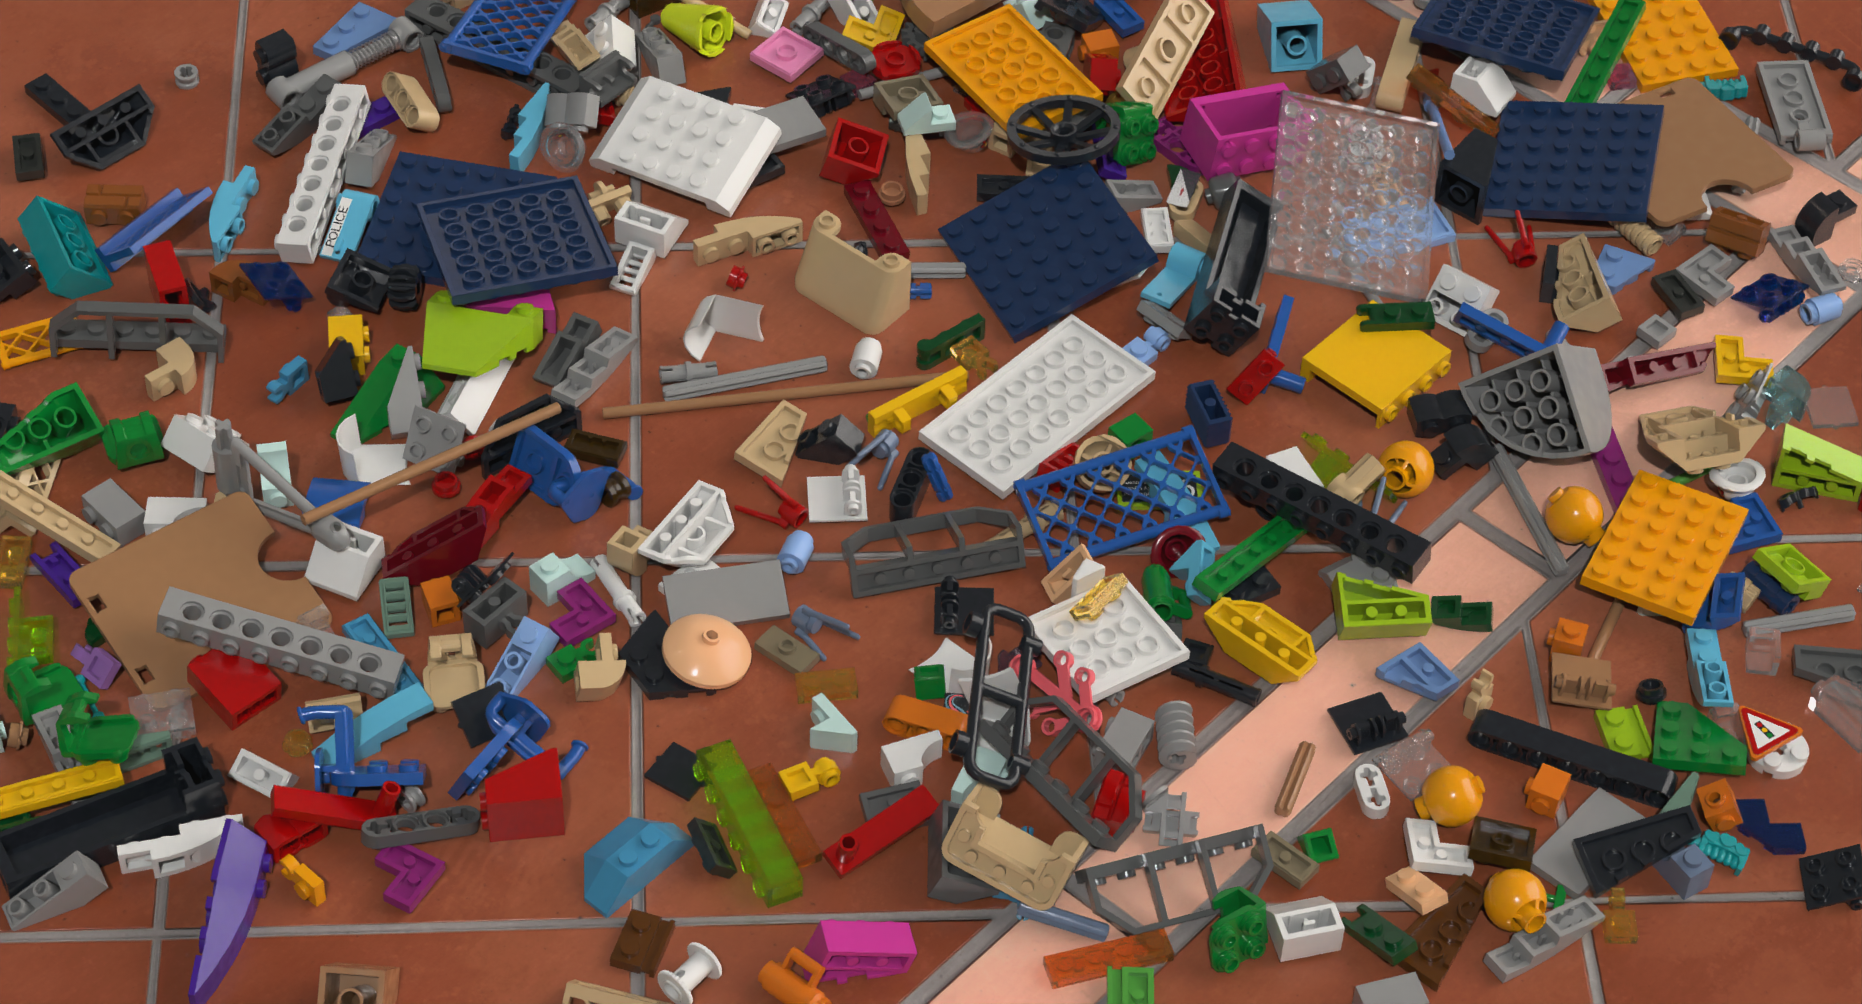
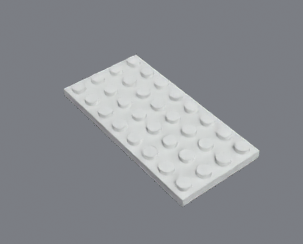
M1071 314L919 431L918 439L1001 499H1004L1015 490L1013 488V481L1031 478L1037 473L1039 463L1088 433L1155 379L1156 371Z

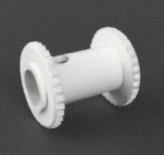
M692 942L687 946L689 958L675 972L662 970L658 973L657 979L660 988L675 1004H692L693 997L691 991L706 976L716 980L722 976V967L719 960L711 950L700 943Z

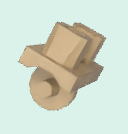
M602 181L594 182V191L588 193V201L600 228L610 223L611 216L608 213L609 211L615 209L618 213L626 201H631L632 190L629 184L615 190L613 184L605 186Z
M360 692L305 702V707L346 705L353 712V720L363 713ZM335 719L308 721L309 732L316 733L335 729Z

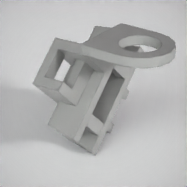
M1163 785L1142 803V809L1145 813L1143 832L1159 834L1158 845L1172 847L1183 844V837L1195 838L1198 835L1196 827L1200 812L1185 811L1187 792H1182V795L1168 794L1169 788Z

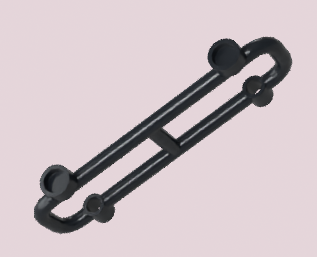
M994 603L984 607L980 614L970 611L963 624V634L974 638L977 637L966 732L957 729L953 733L948 752L959 757L963 756L964 768L967 774L975 781L995 789L1009 790L1018 784L1021 776H1026L1031 765V759L1023 757L1032 660L1033 656L1037 657L1040 654L1043 641L1035 638L1034 625L1024 613ZM994 615L1019 624L1023 630V637L1018 648L1021 652L1017 695L984 683L991 617ZM983 696L1015 707L1011 752L1006 764L1008 777L1006 778L981 770L975 761Z

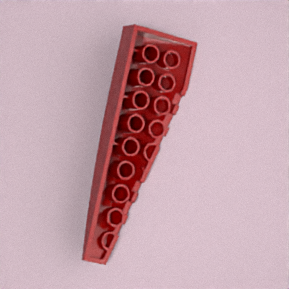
M1205 0L1215 13L1164 106L1167 121L1184 122L1190 98L1246 89L1228 0Z

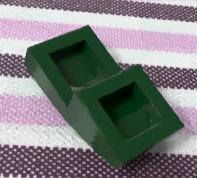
M1461 595L1432 596L1431 615L1434 624L1463 631L1493 632L1494 609L1492 602L1463 603Z

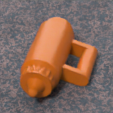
M795 946L790 949L783 963H776L771 960L762 968L758 975V982L762 984V988L783 1004H832L825 997V993L817 988L825 972V967ZM794 962L812 974L809 982L791 969Z

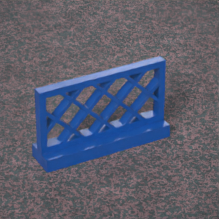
M207 186L183 195L178 187L172 189L97 247L95 252L110 273L116 271L142 251L143 246L151 244L192 212L194 207L213 193L212 190Z

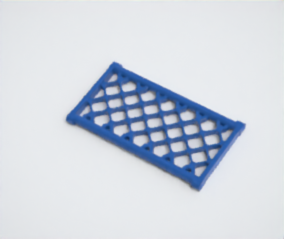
M474 0L449 36L440 42L438 48L444 53L529 75L534 68V62L577 0H561L562 2H551L550 0ZM542 1L545 4L535 5L533 2ZM527 4L528 7L519 8L516 5ZM508 6L511 9L501 10L499 7ZM481 9H493L495 12L485 13ZM549 10L552 11L554 15L542 14L540 11ZM534 13L536 16L526 17L524 14ZM518 16L520 19L510 20L507 17ZM499 18L503 22L494 23L490 19ZM472 21H483L486 24L475 25ZM543 23L546 27H535L532 24ZM524 25L527 27V29L520 30L517 29L515 26ZM508 28L511 31L500 32L498 29ZM492 31L494 34L484 35L482 32ZM463 33H473L476 34L477 37L468 38L465 35H463ZM534 35L538 39H526L524 36ZM517 38L519 41L509 42L507 39ZM498 40L503 44L493 45L490 41ZM482 43L485 47L477 48L472 44ZM524 47L529 52H518L514 48ZM508 50L510 54L502 55L498 51Z
M1192 424L1181 427V431L1027 480L1022 478L1013 481V488L1026 513L1049 573L1075 549L1068 544L1073 533H1078L1088 538L1086 548L1093 558L1155 538L1164 530L1173 526H1192L1217 517L1222 519L1231 516V510L1224 499ZM1184 441H1190L1196 456L1182 450ZM1167 447L1169 451L1175 454L1172 463L1165 464L1156 460V450ZM1140 456L1143 460L1147 461L1148 466L1145 472L1139 473L1128 467L1129 459ZM1182 456L1194 462L1190 472H1184L1174 467L1178 457ZM1199 464L1206 477V481L1193 475L1195 467ZM1114 465L1116 469L1120 470L1121 474L1118 480L1113 482L1101 476L1103 467ZM1152 465L1167 471L1162 481H1157L1147 476ZM1086 473L1088 477L1094 480L1091 489L1084 490L1075 486V476ZM1171 473L1186 479L1181 489H1176L1166 484L1167 478ZM1124 474H1130L1140 479L1135 490L1120 484ZM1194 481L1205 487L1201 497H1195L1185 492L1188 482ZM1059 482L1067 489L1064 497L1057 499L1048 495V485ZM1101 482L1113 488L1109 498L1105 499L1093 493L1097 483ZM1143 482H1149L1158 486L1159 490L1154 498L1139 493ZM1209 489H1211L1217 505L1213 507L1204 500V496ZM1031 490L1040 497L1034 508H1032L1026 492ZM1120 490L1132 496L1128 506L1123 507L1112 501L1116 491ZM1162 490L1170 491L1178 496L1173 506H1168L1158 501ZM1071 491L1086 497L1081 507H1076L1066 502V498ZM1186 498L1197 504L1196 512L1185 515L1182 511L1178 510L1177 505L1180 499ZM1090 499L1105 505L1100 515H1094L1084 509ZM1135 499H1141L1151 504L1147 514L1142 515L1131 510ZM1043 500H1049L1059 506L1054 516H1049L1038 510ZM1109 507L1124 513L1120 523L1115 524L1104 519L1103 516ZM1160 507L1169 511V521L1158 524L1155 520L1151 519L1150 514L1153 508ZM1062 508H1067L1078 514L1073 524L1065 523L1057 518ZM1131 515L1142 520L1141 530L1130 533L1122 525L1125 518ZM1081 516H1086L1097 522L1092 532H1086L1077 528L1076 525ZM1036 517L1050 522V526L1045 533L1042 532ZM1104 524L1114 528L1116 531L1114 539L1103 542L1100 537L1096 536L1095 533L1099 525ZM1054 525H1059L1069 530L1065 541H1059L1049 536ZM1047 542L1061 547L1060 556L1053 558Z

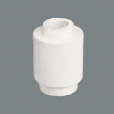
M865 337L856 344L849 366L851 373L856 377L871 379L877 374L883 353L878 340Z

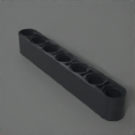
M1481 709L1477 712L1467 735L1469 743L1478 749L1540 769L1542 763L1572 774L1570 780L1597 789L1600 787L1606 792L1654 808L1662 809L1674 795L1678 784V776L1668 768L1489 709Z

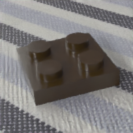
M1476 816L1468 859L1476 860L1482 864L1491 863L1507 867L1508 869H1522L1530 872L1537 829Z

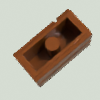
M87 185L84 199V213L87 224L126 226L145 211L146 199L143 185Z
M1720 206L1711 214L1705 241L1712 243L1721 251L1730 249L1738 252V257L1752 260L1764 252L1771 223Z

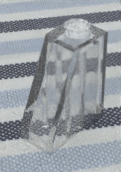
M1833 675L1825 681H1818L1811 689L1808 707L1858 753L1862 752V686L1838 675Z

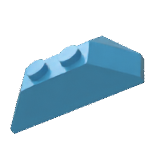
M635 817L626 818L584 853V901L607 919L694 846L691 841L692 837L674 823Z

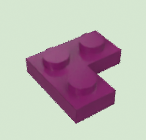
M581 577L557 591V599L569 612L549 623V627L560 637L559 641L564 647L569 644L574 646L615 623L616 614Z
M409 844L382 848L374 858L375 866L397 876L383 893V900L409 914L412 913L446 870L444 861Z

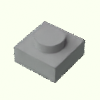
M1654 314L1637 328L1636 335L1658 350L1675 337L1677 328L1657 314Z

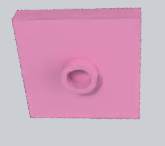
M782 26L750 53V61L791 83L824 56V48Z

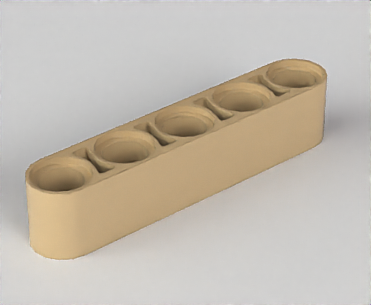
M1401 18L1379 85L1375 108L1398 113L1402 111L1423 42L1419 41L1418 38L1411 37L1412 28L1417 20Z

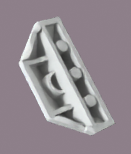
M698 480L640 545L638 554L675 567L705 565L734 531V523L724 490Z

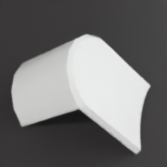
M716 294L707 296L700 302L684 333L683 342L685 348L691 356L700 362L715 332L763 342L764 337L760 328V314L764 305Z
M356 414L346 418L338 426L336 432L337 445L343 474L349 481L373 483L407 468L408 460L403 459L406 444H361ZM407 480L398 485H411V483Z
M990 637L985 676L989 675L992 643ZM945 638L939 649L928 660L918 666L944 664L946 693L964 694L958 680L973 676L975 657L948 638ZM914 667L911 668V669H908V670H910L912 673H914Z
M1011 667L986 675L984 683L1017 695V686L1020 682L1014 669ZM972 677L960 678L958 683L969 703ZM983 696L980 721L982 719L992 722L1000 721L1011 706ZM1029 708L1027 709L1024 744L1027 746L1031 742ZM1013 725L1010 727L1011 732L1009 733V735L1011 737L1013 733ZM980 732L978 733V746L1000 753Z

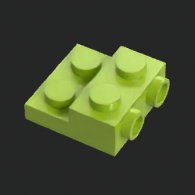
M1790 543L1758 548L1752 557L1760 564V568L1765 573L1773 575L1781 583V587L1785 591L1797 594L1804 601L1820 598L1832 580Z

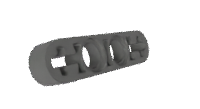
M814 21L803 27L804 38L824 48L825 55L862 75L876 68V59L873 53L861 44L819 21Z
M433 35L419 37L421 56L438 113L451 112L450 93Z
M462 805L366 820L362 824L360 839L361 843L368 848L381 849L468 836L478 831L480 812L472 806ZM429 823H439L443 826L434 827L430 826ZM400 827H408V828H411V829H413V830H412V831H401V830H399L398 828H400Z

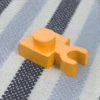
M291 854L286 855L279 861L285 867L281 870V873L285 878L295 883L294 889L303 900L308 899L316 907L326 900L324 881L304 863L300 865Z

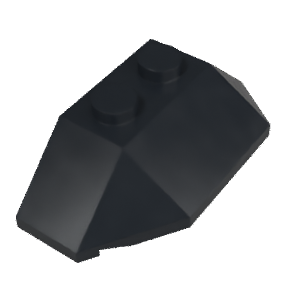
M138 84L51 133L50 137L66 159L102 171L146 145L155 106L141 85Z
M544 394L497 418L489 427L488 432L558 402L561 407V413L534 425L559 443L569 437L572 428L582 430L581 411L571 404L549 394ZM518 432L483 447L481 469L482 477L485 480L490 474L494 476L500 473L509 464Z

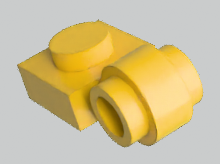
M822 757L814 763L813 768H810L805 761L779 771L778 780L790 800L794 801L819 791V784L827 788L835 786L840 781L841 771L834 760Z

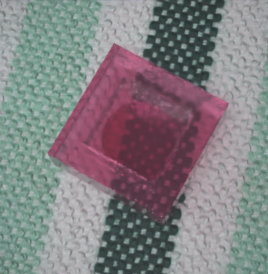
M1629 63L1617 64L1607 82L1610 91L1636 88L1637 79Z
M854 70L840 76L841 80L856 85V88L852 89L855 98H858L857 90L874 86V83L877 82V79L870 73L862 75Z

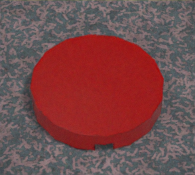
M892 40L879 43L873 48L872 53L876 59V68L871 71L876 77L887 81L919 74L922 59L920 53L910 44L907 47L902 45L901 41Z

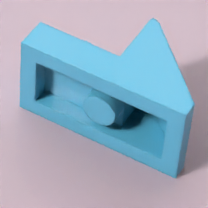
M1196 540L1171 566L1169 571L1179 579L1186 580L1185 590L1188 598L1200 606L1211 605V599L1194 587L1192 583L1199 573L1215 562L1216 550L1205 541Z

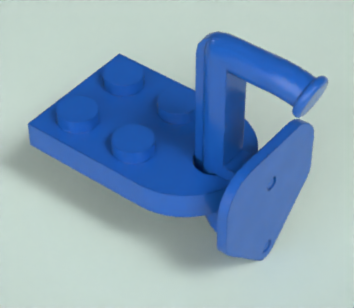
M535 425L518 431L509 465L532 475V484L528 489L545 502L554 506H560L573 523L589 519L595 514L599 508L609 475L618 471L614 467L602 466L581 472L579 463L574 455ZM626 477L631 487V495L628 498L630 500L640 498L643 493L642 487Z
M499 691L491 699L486 707L485 716L490 729L496 736L465 769L448 791V794L456 801L464 792L468 796L471 795L484 777L496 767L507 753L506 745L524 760L544 752L535 742L542 738L551 724L548 717L531 701ZM500 710H502L506 720L498 714ZM573 740L571 742L572 747L570 751L559 762L561 780L579 762L584 752L588 751L589 747L585 742L580 740Z
M319 705L304 708L297 707V713L303 725L306 724V721L335 719L336 764H324L323 747L317 748L314 756L315 791L324 792V784L330 783V774L331 785L337 786V794L352 797L355 787L383 786V783L386 781H394L399 785L424 784L427 776L426 764H419L418 759L400 760L399 765H388L387 760L369 761L367 766H355L353 712L348 706Z

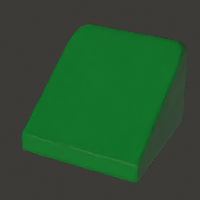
M944 664L914 667L917 699L944 698L946 693Z
M1332 828L1297 837L1303 853L1315 862L1321 863L1339 858Z

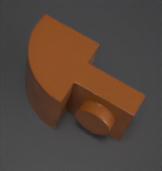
M225 261L215 266L209 272L212 292L232 302L243 296L259 305L265 306L270 300L268 280L261 275L254 274L252 263L249 261Z

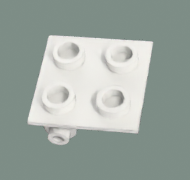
M846 465L842 470V476L807 477L809 522L868 521L865 476L859 475V470L855 465Z

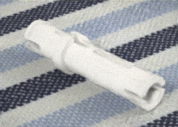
M600 554L595 556L600 565H597L592 559L590 566L595 570V573L613 598V605L618 611L623 613L631 627L640 626L641 622L636 616H639L644 622L646 614L636 602V595L633 591L627 589L613 566L608 564L606 555Z

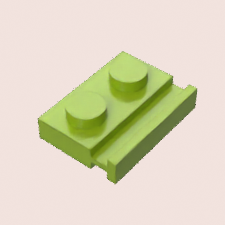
M1633 705L1629 709L1616 707L1609 711L1595 710L1593 718L1605 748L1640 760L1641 758L1653 760L1654 747L1637 705Z

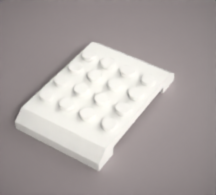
M648 76L640 79L590 157L589 162L592 167L615 174L616 171H620L702 201L706 204L707 209L731 218L781 137L782 132L780 127L767 117Z

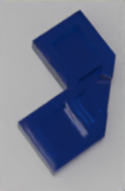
M1736 799L1744 822L1737 825L1739 832L1747 837L1752 836L1764 844V848L1773 855L1805 854L1807 847L1801 823H1770L1765 799Z

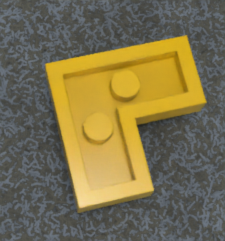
M881 5L874 24L849 15L842 35L861 44L872 52L877 44L897 39L905 14Z
M1715 335L1713 342L1716 343L1714 349L1716 383L1748 384L1758 369L1763 371L1770 363H1773V359L1744 357L1743 337ZM1773 367L1768 375L1764 387L1773 386Z

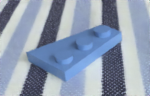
M358 2L313 45V54L326 59L343 50L349 52V50H353V48H357V46H361V44H365V42H369V40H373V38L388 32L390 24L396 17Z

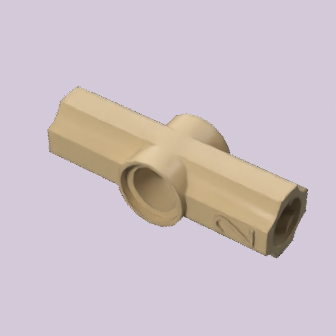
M1367 453L1346 474L1343 472L1335 477L1328 485L1327 490L1358 504L1364 497L1365 491L1386 472L1385 468L1373 455Z

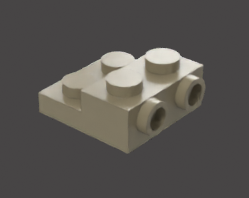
M923 74L874 83L873 102L883 115L889 114L894 121L897 120V114L924 92L927 93L931 106L943 105L944 103Z

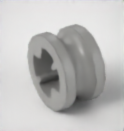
M182 64L174 70L175 83L180 89H193L199 84L196 66Z
M404 785V789L401 788L397 799L400 805L409 813H414L417 810V806L421 807L426 803L422 791L416 785Z

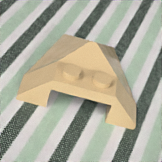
M1692 405L1639 415L1646 443L1688 474H1700L1704 472V469L1711 467L1714 469H1727L1731 467V464L1741 462L1766 430L1765 423L1754 418L1744 417V419L1735 420V414L1726 413L1725 418L1716 416V410Z

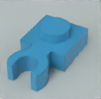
M298 355L291 362L286 363L279 371L280 377L267 384L266 389L272 392L267 399L278 404L286 394L291 396L309 380L307 360Z

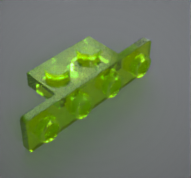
M1305 431L1302 433L1301 437L1319 452V455L1310 466L1325 489H1327L1335 477L1343 472L1346 474L1354 466L1348 462L1350 457L1338 448L1334 451L1326 446L1328 442L1318 434L1314 433L1311 436ZM1380 480L1374 482L1370 488L1377 492ZM1385 484L1382 496L1395 504L1398 499L1393 494V490Z
M21 586L14 587V598H9L10 616L13 617H8V629L12 637H7L8 653L12 656L7 657V666L16 660L29 656H35L39 665L54 663L55 624L53 615L24 618L25 608Z

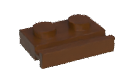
M631 909L611 954L610 966L637 974L644 972L649 974V977L654 978L675 930V920H670L669 922L662 920L660 916Z

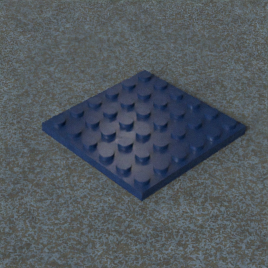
M1430 0L1414 24L1411 37L1418 38L1423 43L1441 45L1447 50L1462 51L1474 58L1489 59L1498 65L1513 66L1525 73L1533 72L1540 74L1549 80L1562 81L1590 33L1594 22L1598 19L1600 8L1574 0Z
M1509 101L1501 114L1497 134L1498 143L1483 216L1516 218L1515 211L1519 210L1522 218L1647 222L1663 125L1664 105Z
M1088 161L1072 165H1050L938 229L940 236L957 261L965 263L966 274L1014 344L1159 262L1157 254Z
M400 151L358 253L390 268L394 265H401V263L416 265L421 271L422 283L445 287L418 217L417 203L557 179V177Z
M577 175L416 204L418 217L453 306L459 304L466 305L471 302L487 299L493 300L498 297L514 294L520 295L541 289L548 290L568 284L575 285L590 280H602L618 275V266Z

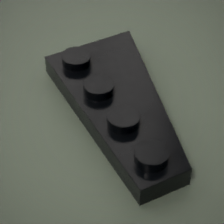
M1687 805L1573 839L1572 846L1596 899L1698 839L1702 831L1691 806Z

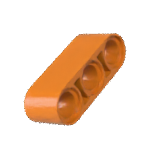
M896 695L889 705L882 725L889 733L907 739L939 730L943 738L942 749L948 751L953 733L957 729L966 732L968 715L906 695Z

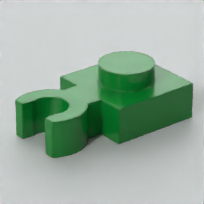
M584 639L577 649L572 644H569L546 657L547 667L562 684L574 678L573 674L578 661L596 660L595 650L589 651L594 647L593 639Z

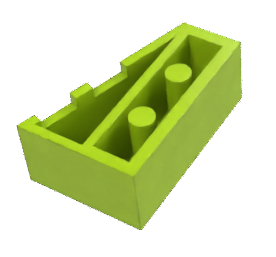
M1785 423L1774 462L1771 486L1790 490L1816 486L1818 495L1858 502L1862 490V457Z
M1336 573L1331 586L1338 640L1427 635L1433 623L1429 595L1396 586L1390 588L1374 584L1372 580L1364 579L1362 581L1347 577L1345 573Z

